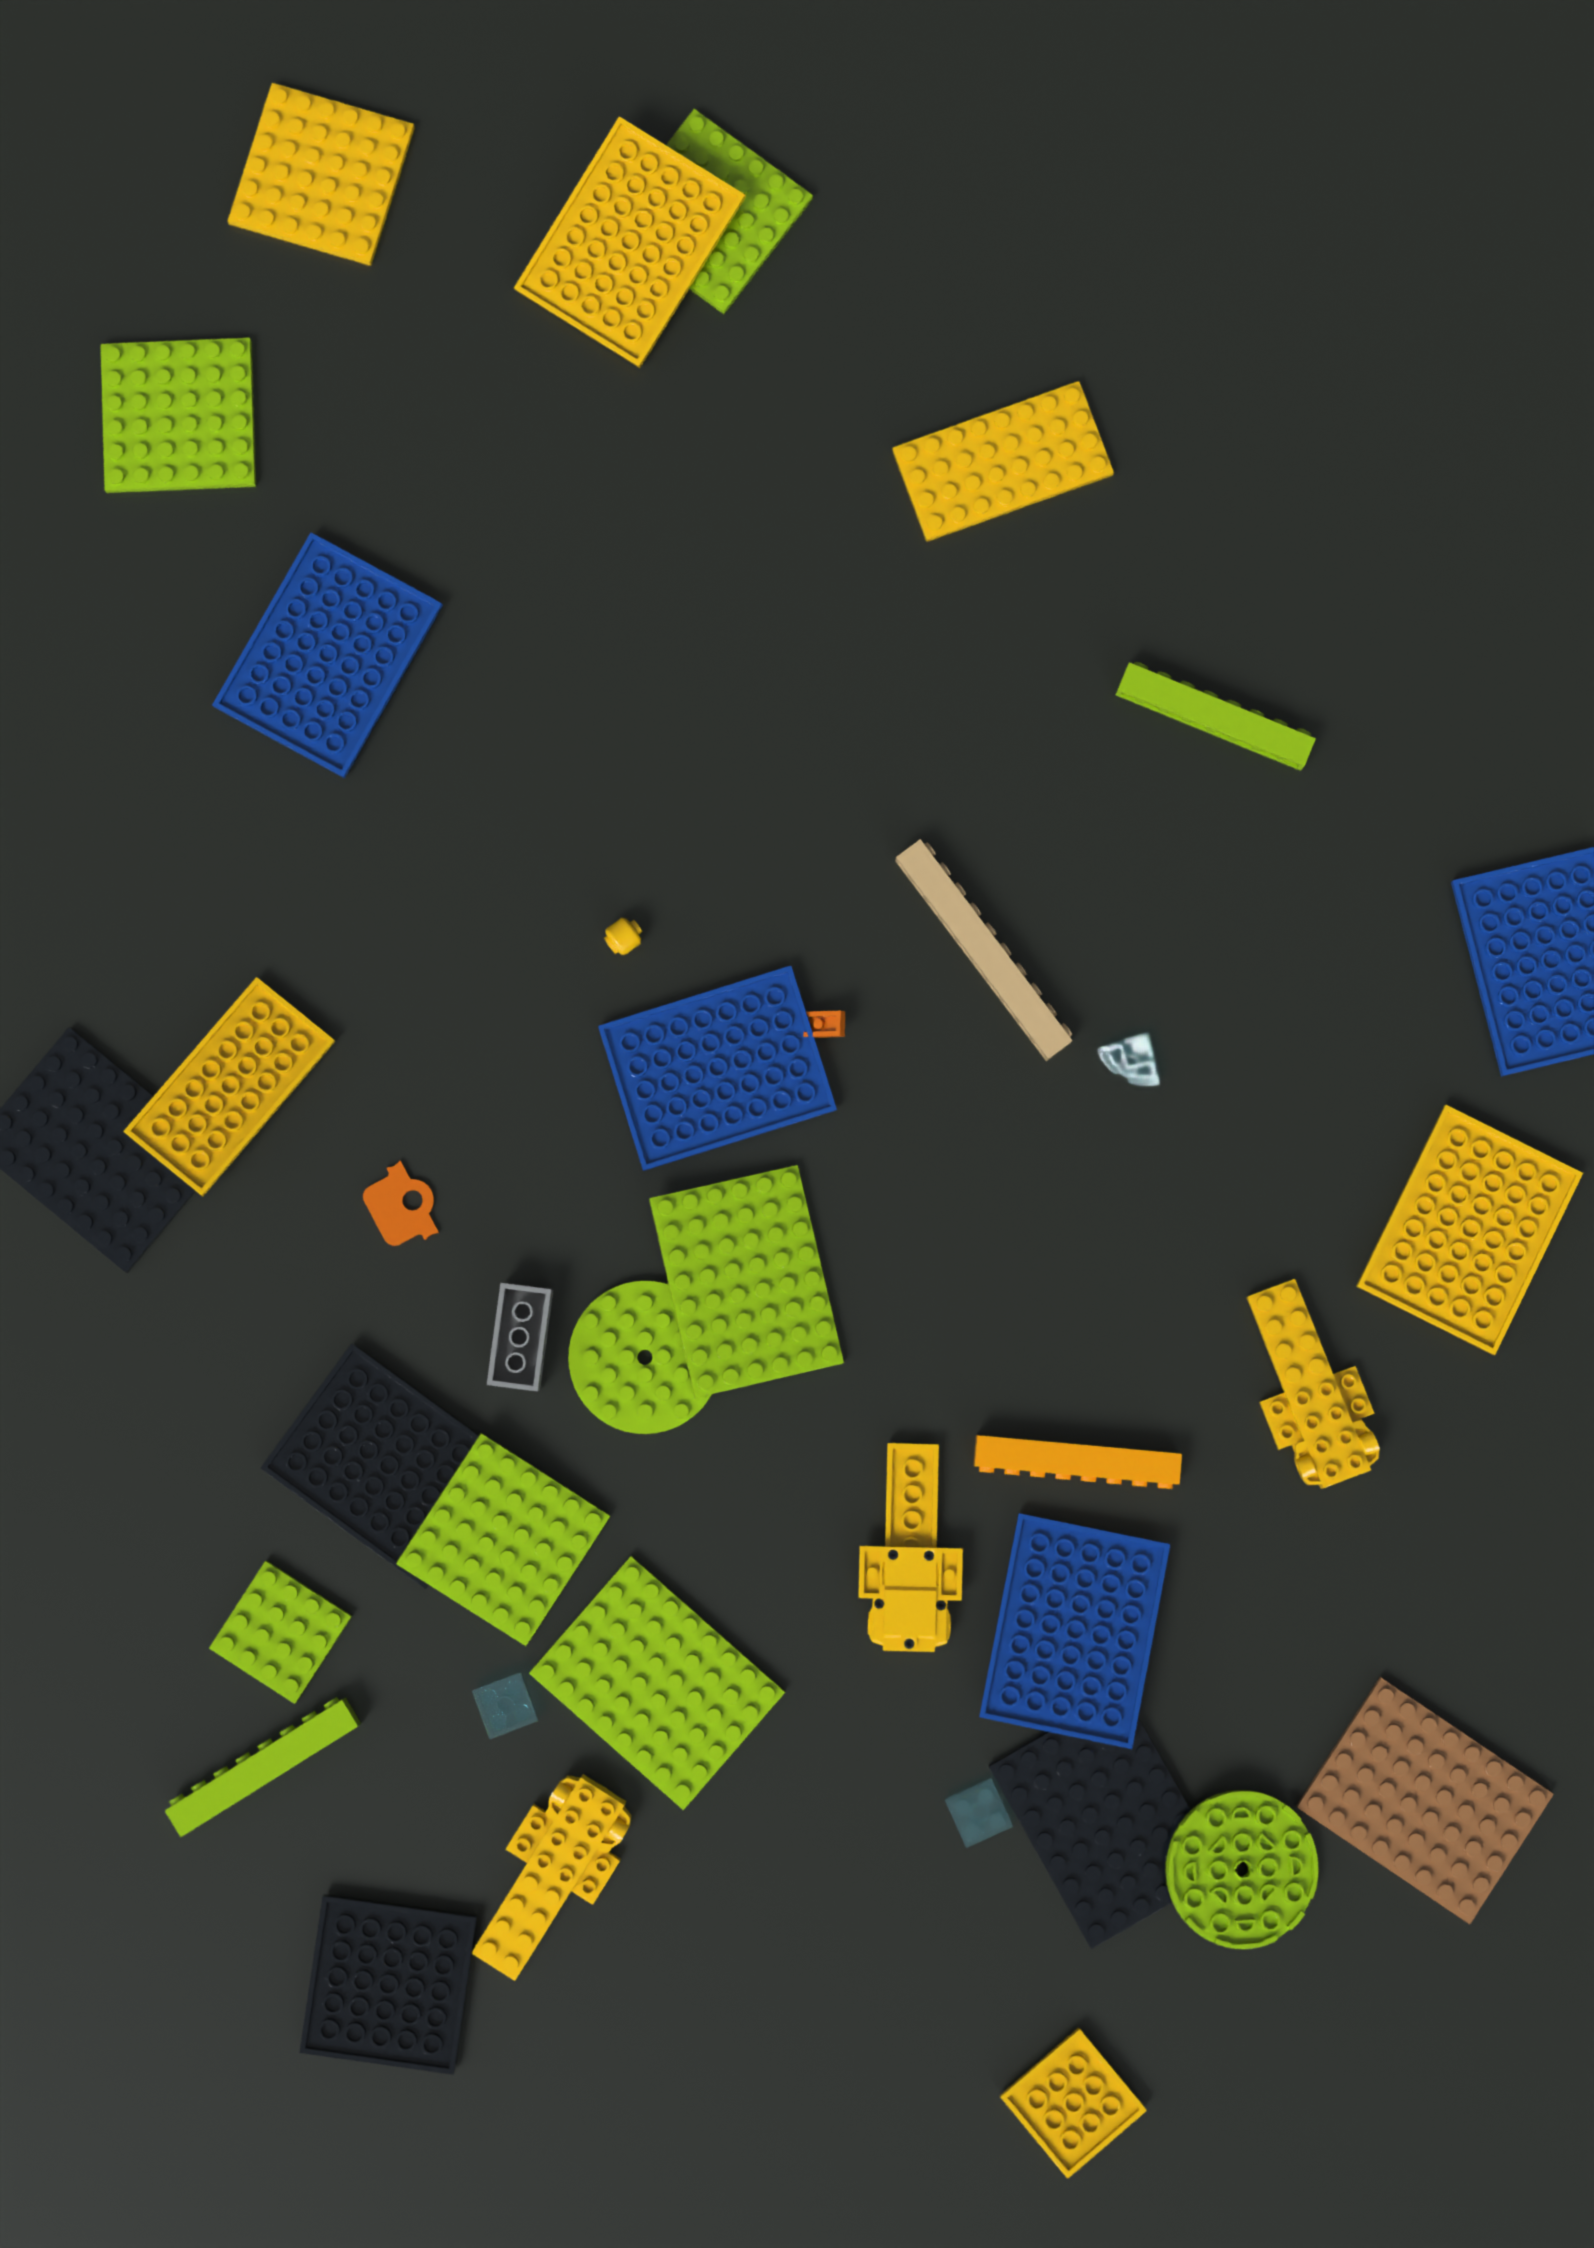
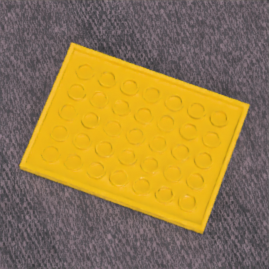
M618 117L514 289L641 368L746 196L636 126Z
M1444 1105L1356 1287L1495 1355L1583 1173L1448 1105Z

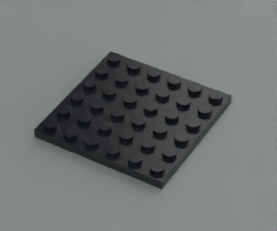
M324 1894L321 1903L299 2053L454 2075L477 1916Z

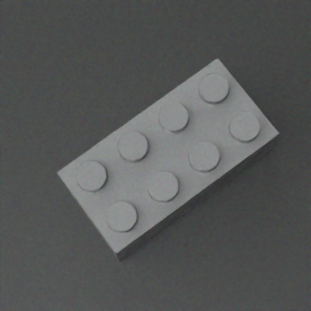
M500 1283L487 1385L540 1391L554 1290Z

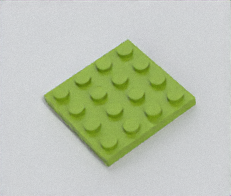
M266 1560L209 1649L296 1704L352 1615Z

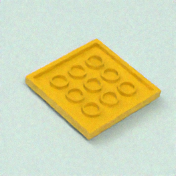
M1079 2027L1000 2094L1001 2099L1067 2179L1147 2111Z

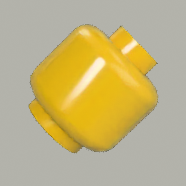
M622 917L606 928L604 940L614 954L619 952L621 955H626L641 944L639 934L643 931L635 920L629 922L628 919Z

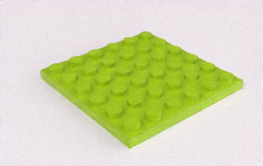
M694 109L666 146L746 196L689 288L721 313L725 314L812 201L813 195Z
M250 338L101 344L104 484L106 493L256 487L252 341Z
M480 1433L396 1564L527 1646L610 1518V1515L483 1433Z

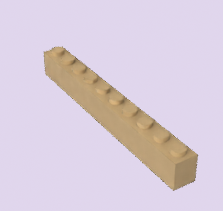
M921 839L899 854L895 862L1043 1058L1048 1061L1072 1042L1070 1038L1072 1032L1066 1024L1060 1025L1055 1018L1057 1013L1049 1003L1044 1004L1040 998L1042 993L1034 983L1029 984L1024 977L1027 973L1019 963L1014 964L1009 956L1012 954L1003 942L1001 944L998 943L994 937L996 935L995 930L988 922L986 924L983 923L979 917L981 912L973 902L971 904L967 902L964 898L966 892L958 882L954 884L949 878L951 873L943 862L939 864L933 857L936 853L928 842L924 844Z

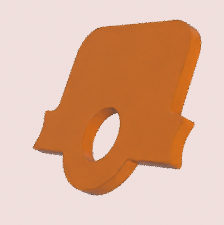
M401 1161L395 1166L387 1167L389 1175L386 1178L365 1189L363 1200L384 1240L389 1245H401L417 1235H422L424 1240H427L429 1236L439 1233L430 1216L434 1205L432 1190L424 1182L411 1179ZM412 1190L418 1191L423 1198L422 1205L416 1210H408L403 1204L404 1195Z

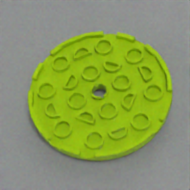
M634 1281L616 1286L597 1297L579 1318L569 1345L570 1375L574 1388L584 1405L604 1423L616 1429L635 1434L664 1432L687 1422L703 1408L712 1394L694 1397L668 1284L656 1281ZM642 1350H648L652 1354V1361L647 1365H643L638 1361V1354Z
M1233 1790L1219 1793L1194 1807L1177 1827L1170 1842L1166 1859L1168 1891L1181 1918L1203 1938L1217 1945L1233 1949L1262 1947L1277 1941L1280 1936L1288 1930H1292L1304 1917V1912L1310 1900L1314 1897L1318 1881V1857L1315 1844L1301 1818L1281 1801L1267 1794L1250 1790ZM1246 1862L1248 1865L1247 1873L1244 1876H1238L1235 1869H1237L1240 1863Z

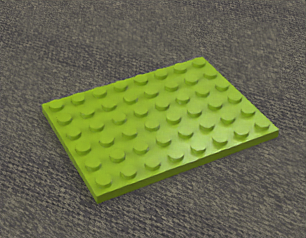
M798 1165L649 1198L695 1398L844 1363Z
M630 1556L529 1673L682 1810L688 1806L785 1693L780 1686L632 1556Z

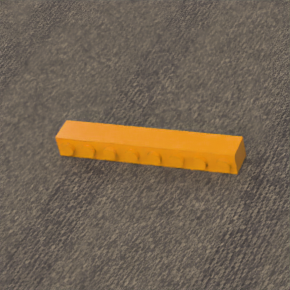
M976 1435L973 1466L979 1467V1472L994 1473V1468L1005 1469L1004 1474L1020 1475V1470L1030 1471V1476L1045 1478V1473H1055L1056 1479L1071 1480V1475L1081 1476V1481L1096 1482V1477L1107 1478L1106 1483L1122 1484V1480H1132L1133 1486L1147 1487V1482L1158 1483L1157 1488L1173 1489V1484L1180 1485L1182 1454Z

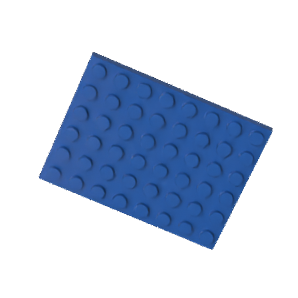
M310 533L212 706L345 779L443 605L439 601L321 537Z
M1594 847L1453 880L1451 885L1501 1077L1594 1055Z
M792 966L598 1026L643 1171L837 1111ZM804 1032H807L808 1037H803Z
M1019 1513L979 1717L1132 1749L1170 1544Z

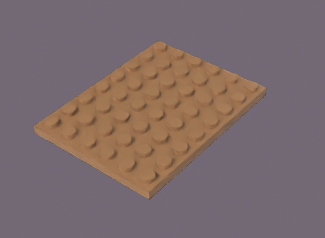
M1379 1677L1296 1807L1468 1924H1471L1554 1794Z

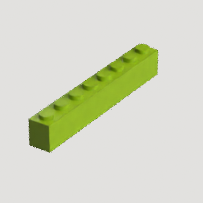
M1129 662L1116 696L1300 771L1304 768L1316 738L1311 737L1310 732L1300 728L1294 730L1287 727L1288 724L1282 720L1274 719L1272 721L1265 718V715L1260 711L1253 709L1247 711L1241 708V704L1235 701L1227 700L1225 702L1218 699V695L1211 691H1198L1189 682L1181 681L1179 683L1171 680L1172 677L1167 673L1160 671L1154 673L1149 671L1148 667L1142 663L1134 662L1132 664Z
M336 1697L324 1704L326 1710L318 1715L315 1711L302 1718L304 1724L296 1729L293 1724L280 1732L282 1737L275 1742L270 1738L257 1746L260 1751L251 1756L248 1752L236 1759L235 1761L238 1765L229 1770L227 1766L213 1774L216 1779L208 1784L205 1780L191 1788L193 1793L187 1797L180 1794L169 1801L171 1807L166 1809L165 1812L179 1836H184L361 1725L346 1697L340 1701Z

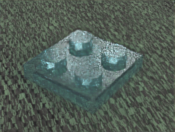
M521 1672L472 1690L489 1739L539 1720Z
M992 1778L945 1799L966 1848L1013 1827Z

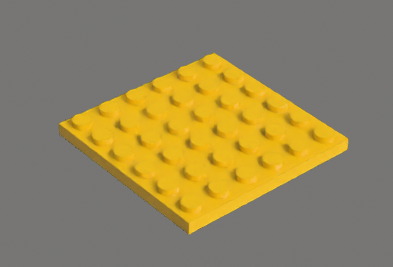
M272 83L228 218L229 225L371 266L414 132V124Z

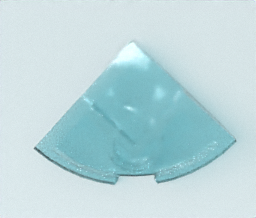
M1148 1032L1097 1048L1102 1061L1114 1074L1120 1073L1129 1078L1128 1082L1137 1085L1160 1084L1158 1067Z

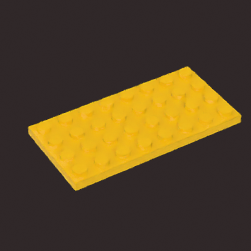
M1079 381L892 448L926 542L1114 474Z
M256 977L123 1132L203 1197L331 1048L335 1040Z

